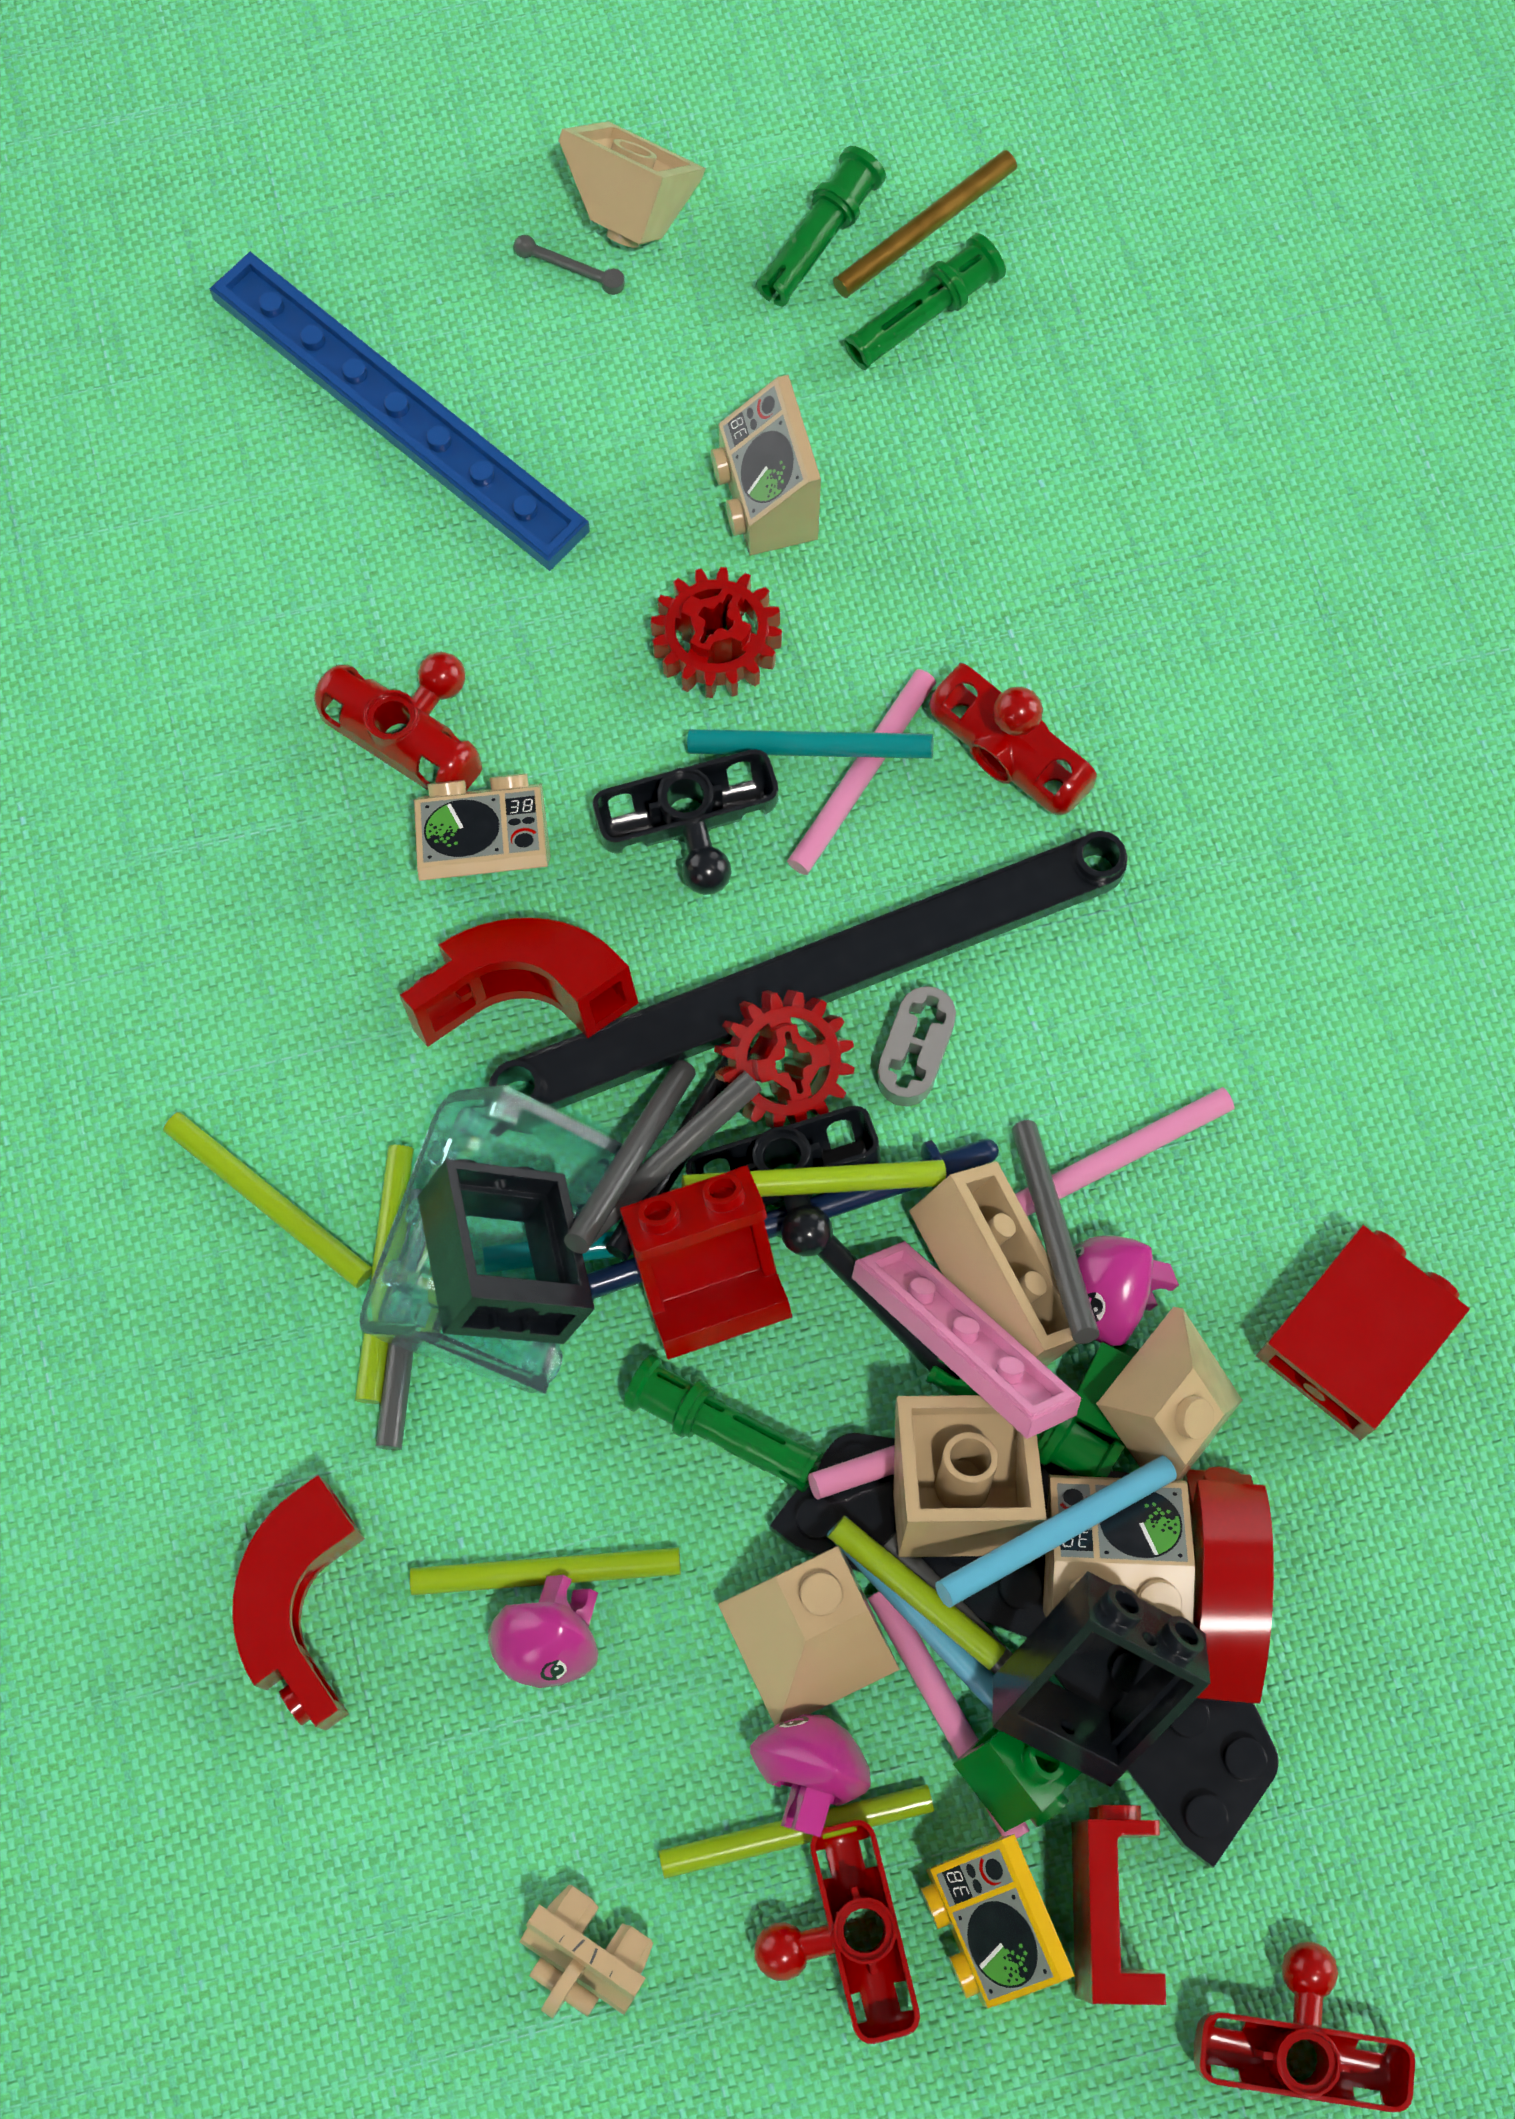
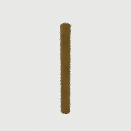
M1007 150L1000 152L833 279V283L838 293L844 298H848L1017 169V162L1014 156Z

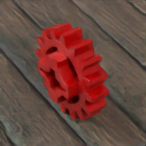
M720 567L716 579L708 580L702 569L695 570V584L688 586L679 578L673 581L675 599L660 595L658 598V612L660 615L651 617L652 636L656 637L652 640L653 654L655 658H665L663 660L664 675L669 678L681 672L682 690L689 692L697 682L704 684L706 698H713L719 685H725L732 697L738 695V681L745 679L755 687L760 684V670L758 666L773 670L776 657L774 649H779L782 646V629L777 628L780 625V609L777 606H769L770 591L763 587L751 592V575L744 573L736 583L729 581L727 567ZM744 613L748 614L755 624L757 635L752 633V625L742 620ZM677 630L682 632V640L690 643L688 653L682 648L677 639Z
M788 990L783 1003L778 993L765 991L762 992L761 1000L763 1008H758L753 1003L746 1001L739 1004L745 1019L741 1024L727 1020L723 1023V1028L733 1037L730 1044L715 1045L714 1052L728 1058V1066L717 1070L715 1077L724 1082H733L741 1073L746 1071L755 1081L761 1083L769 1082L772 1094L778 1097V1101H771L758 1093L745 1105L743 1117L757 1122L765 1114L766 1126L770 1128L782 1127L786 1116L789 1122L793 1124L806 1120L807 1111L809 1110L818 1116L828 1113L829 1110L824 1101L828 1095L844 1099L846 1092L836 1083L838 1076L854 1074L855 1067L841 1062V1054L852 1049L854 1044L852 1040L837 1038L835 1035L845 1023L842 1017L829 1015L822 1018L827 1005L825 1001L812 997L804 1005L803 992ZM791 1017L798 1018L806 1023L815 1033L816 1037L802 1038L799 1036L797 1024L791 1022ZM759 1032L758 1039L756 1040L750 1052H748L753 1038ZM784 1048L793 1051V1058L784 1062V1071L776 1069V1061L785 1057ZM819 1070V1073H818V1075H817L815 1081H814L813 1084L810 1086V1083L812 1082L814 1076L816 1075L817 1071Z

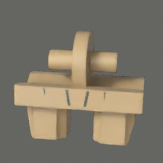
M568 1885L550 1903L547 1909L539 1904L527 1922V1929L520 1940L521 1944L541 1957L529 1975L551 1991L541 2011L553 2019L564 2002H567L588 2017L600 1998L624 2015L646 1979L641 1973L646 1965L653 1942L634 1927L623 1923L606 1949H603L584 1936V1931L599 1907L593 1899L573 1885Z

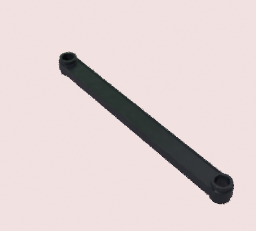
M1091 832L1086 836L616 1019L589 1038L580 1033L517 1059L506 1061L495 1070L490 1078L488 1090L492 1106L498 1115L507 1121L516 1123L529 1122L537 1117L672 1065L677 1060L687 1059L715 1048V1045L730 1042L733 1036L723 1028V1023L725 1020L738 1024L743 1022L745 1018L739 1006L743 1001L753 1003L758 1008H763L761 1001L762 992L772 991L778 993L782 1003L788 990L803 992L804 1005L812 997L828 1003L1081 902L1106 894L1118 886L1126 871L1128 857L1125 846L1117 836L1110 832ZM1093 855L1101 856L1109 861L1112 869L1107 871L1094 870L1087 865L1084 858ZM525 1081L534 1086L533 1093L524 1101L514 1103L502 1098L505 1088L513 1082Z

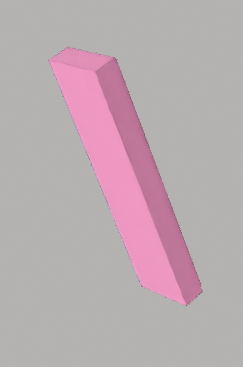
M903 1241L855 1261L852 1279L1026 1439L1077 1415L1081 1397L907 1242Z

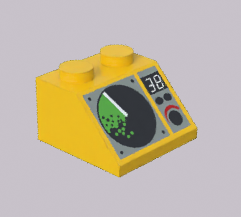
M1015 1834L1001 1836L926 1869L931 1884L921 1888V1892L937 1930L947 1925L951 1929L960 1953L949 1957V1960L966 1999L977 1994L982 2006L989 2009L1061 1983L1075 1976Z

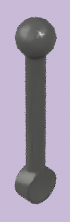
M521 235L515 239L513 247L519 257L528 258L534 256L602 283L603 290L611 295L619 294L624 289V275L618 269L612 268L605 272L538 246L529 235Z

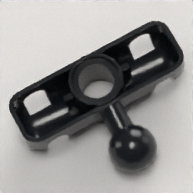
M757 749L747 750L599 791L593 799L594 817L604 848L611 853H623V849L626 846L639 842H644L646 847L669 840L686 843L689 854L682 866L684 881L696 893L703 895L715 894L723 890L729 883L731 864L722 851L712 846L709 831L713 828L739 822L746 813L762 810L764 814L771 812L778 802V783L768 755ZM738 762H749L752 780L729 786L727 769ZM620 794H630L635 812L611 818L608 801ZM684 798L694 799L701 804L698 809L686 813L676 811L671 807L676 801Z
M848 1106L787 1126L771 1128L764 1133L700 1152L687 1161L686 1173L687 1175L705 1174L704 1166L714 1159H726L730 1171L748 1165L750 1171L774 1170L784 1164L796 1165L794 1168L879 1164L881 1154L879 1140L867 1110L861 1106ZM840 1120L850 1121L855 1142L831 1149L827 1135L829 1125ZM813 1194L761 1197L765 1206L770 1204L779 1208L785 1206L787 1215L781 1226V1237L790 1251L804 1257L815 1256L825 1250L833 1235L832 1222L824 1211L812 1206L810 1198Z

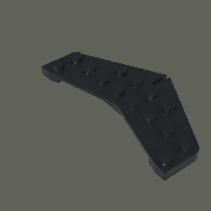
M861 1433L845 1434L837 1438L823 1454L818 1470L895 1445V1438ZM1051 1462L1045 1466L1040 1464L1046 1518L1049 1475L1073 1476ZM1111 1470L1107 1477L1122 1478L1129 1473ZM894 1474L818 1500L814 1497L810 1486L804 1492L796 1490L770 1524L769 1529L796 1550L815 1557L837 1546L828 1538L827 1533L843 1516H847L854 1524L882 1545L896 1532L893 1495ZM1045 1554L966 1598L963 1602L981 1621L1016 1634L1026 1640L1046 1618L1043 1612ZM846 1556L852 1570L862 1573ZM982 1556L921 1558L942 1579ZM1092 1632L1054 1673V1676L1064 1689L1110 1712L1155 1664ZM1196 1698L1132 1764L1127 1772L1159 1812V1818L1178 1843L1206 1866L1214 1868L1274 1780L1279 1760L1277 1750L1254 1703Z

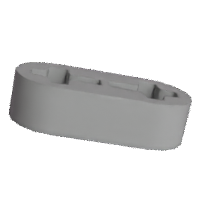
M924 986L912 990L905 996L897 1012L880 1059L877 1077L880 1092L886 1100L895 1105L908 1107L919 1104L927 1098L933 1088L953 1032L956 1010L952 999L947 993L938 988ZM925 1005L932 1006L937 1009L936 1019L943 1024L932 1023L925 1040L915 1038L918 1018L910 1013L921 1014ZM908 1052L919 1055L915 1075L923 1079V1081L911 1080L907 1088L899 1087L896 1085L897 1074L890 1071V1068L901 1070Z

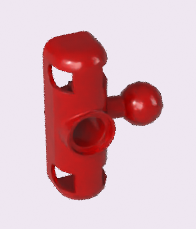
M442 651L429 654L421 662L418 669L420 686L412 698L402 691L389 690L373 679L365 680L350 665H336L323 674L315 689L314 701L322 721L426 790H428L427 784L431 783L419 772V764L422 757L439 767L435 783L465 780L466 791L482 771V762L476 747L470 741L461 742L450 728L429 716L440 700L455 697L464 686L466 680L465 669L462 662L455 655ZM333 699L343 705L339 718L340 724L325 712L326 707ZM407 724L400 732L386 734V731L391 726Z
M959 663L933 693L929 706L932 716L970 748V753L978 765L999 782L1004 784L1013 782L1053 815L1069 813L1094 788L1097 778L1094 768L1049 731L1047 725L1042 720L1043 706L1041 700L1034 691L1020 686L1011 687L1001 692L971 667L964 663ZM963 684L973 686L978 695L975 696ZM957 706L969 707L962 718H959L952 712ZM1056 760H1063L1067 762L1071 767L1072 773L1066 770ZM1056 780L1063 783L1055 795L1044 787V784L1048 781Z
M854 1820L823 1828L821 1837L813 1835L810 1842V1853L828 1925L800 1931L796 1926L786 1922L773 1923L765 1927L757 1936L754 1945L755 1961L758 1968L768 1978L776 1981H789L799 1976L805 1969L808 1960L835 1954L852 2027L858 2038L867 2044H876L907 2036L918 2027L920 2012L875 1832L867 1822L862 1820ZM850 1827L857 1829L851 1833L823 1839V1835ZM866 1838L871 1840L877 1866L865 1868L859 1840ZM823 1849L826 1851L832 1876L827 1879L822 1878L816 1851ZM858 1909L874 1911L880 1917L883 1924L881 1941L875 1948L869 1951L859 1952L852 1949L844 1937L845 1921L852 1912ZM906 1982L912 2010L901 2012L894 1983ZM858 1992L861 1995L867 2020L861 2023L857 2022L851 1997L852 1994Z
M1299 1942L1291 1946L1283 1958L1281 1966L1283 1979L1287 1987L1294 1994L1293 2023L1220 2011L1207 2013L1198 2022L1194 2039V2065L1199 2075L1210 2083L1392 2113L1404 2111L1412 2103L1415 2054L1410 2046L1405 2042L1392 2038L1322 2027L1323 1998L1329 1995L1336 1986L1338 1969L1336 1960L1328 1949L1315 1942ZM1218 2018L1244 2021L1242 2031L1214 2026ZM1300 2040H1307L1313 2045L1317 2053L1316 2069L1309 2078L1303 2081H1296L1291 2077L1287 2069V2053L1294 2043ZM1359 2040L1385 2044L1383 2053L1356 2049ZM1211 2065L1237 2068L1239 2082L1214 2078ZM1353 2087L1380 2091L1382 2104L1357 2100L1354 2096Z

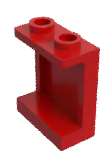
M748 1165L620 1208L649 1309L668 1360L792 1318L789 1300L776 1271L764 1222L767 1218L765 1205Z
M1364 1225L1350 1238L1334 1261L1256 1355L1258 1359L1360 1441L1379 1426L1470 1310L1469 1307L1458 1299L1460 1297L1458 1290L1448 1280L1434 1272H1427L1425 1274L1405 1258L1406 1251L1397 1240L1379 1230L1372 1232Z
M1097 1805L1098 1807H1089V1819L1071 1822L1075 1998L1091 2004L1166 2005V1975L1146 1969H1121L1118 1839L1119 1837L1143 1838L1160 1836V1820H1141V1806Z

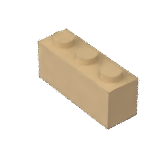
M997 1161L950 1174L909 1210L941 1273L1045 1366H1048L1078 1344L1073 1341L1049 1256Z

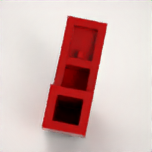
M542 918L497 920L472 927L438 944L445 965L435 972L421 977L411 988L400 994L414 1032L427 1047L483 1009L506 1000L535 999L549 1003L561 1010L587 1038L639 1004L629 966L613 949L601 939L579 927Z
M1211 1467L1206 1470L1190 1469L1183 1477V1481L1188 1483L1195 1558L1193 1624L1198 1630L1206 1633L1211 1682L1197 1698L1260 1704L1270 1647L1274 1592L1273 1533L1265 1485L1253 1484L1251 1475L1240 1474L1236 1470L1227 1467Z
M319 1475L284 1499L257 1529L245 1551L236 1577L232 1618L238 1652L253 1685L268 1690L284 1678L288 1685L281 1689L279 1694L298 1723L304 1725L311 1720L315 1727L328 1730L349 1715V1713L307 1650L301 1627L302 1608L307 1592L319 1573L365 1538L329 1484Z

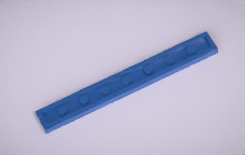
M252 252L245 255L210 288L213 300L549 571L590 532L588 520Z

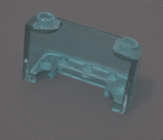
M505 1084L457 1090L450 1093L440 1104L430 1123L364 1299L360 1313L362 1332L389 1344L529 1393L546 1394L549 1383L556 1377L562 1364L563 1355L560 1344L443 1334L418 1195L445 1159H470L477 1163L514 1168L531 1167L538 1171L565 1174L573 1214L576 1219L619 1151L622 1143ZM466 1216L477 1274L536 1280L533 1267L485 1273L482 1247L528 1242L524 1222Z

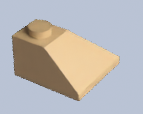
M609 121L564 128L559 138L560 145L590 220L607 228L606 235L608 238L627 247L638 248L640 244L662 239L702 180L706 169Z
M1173 1307L1096 1404L1139 1467L1163 1455L1174 1465L1177 1473L1176 1480H1182L1242 1402V1398L1184 1309Z
M839 1545L718 1604L775 1726L795 1717L811 1714L900 1670L846 1555Z

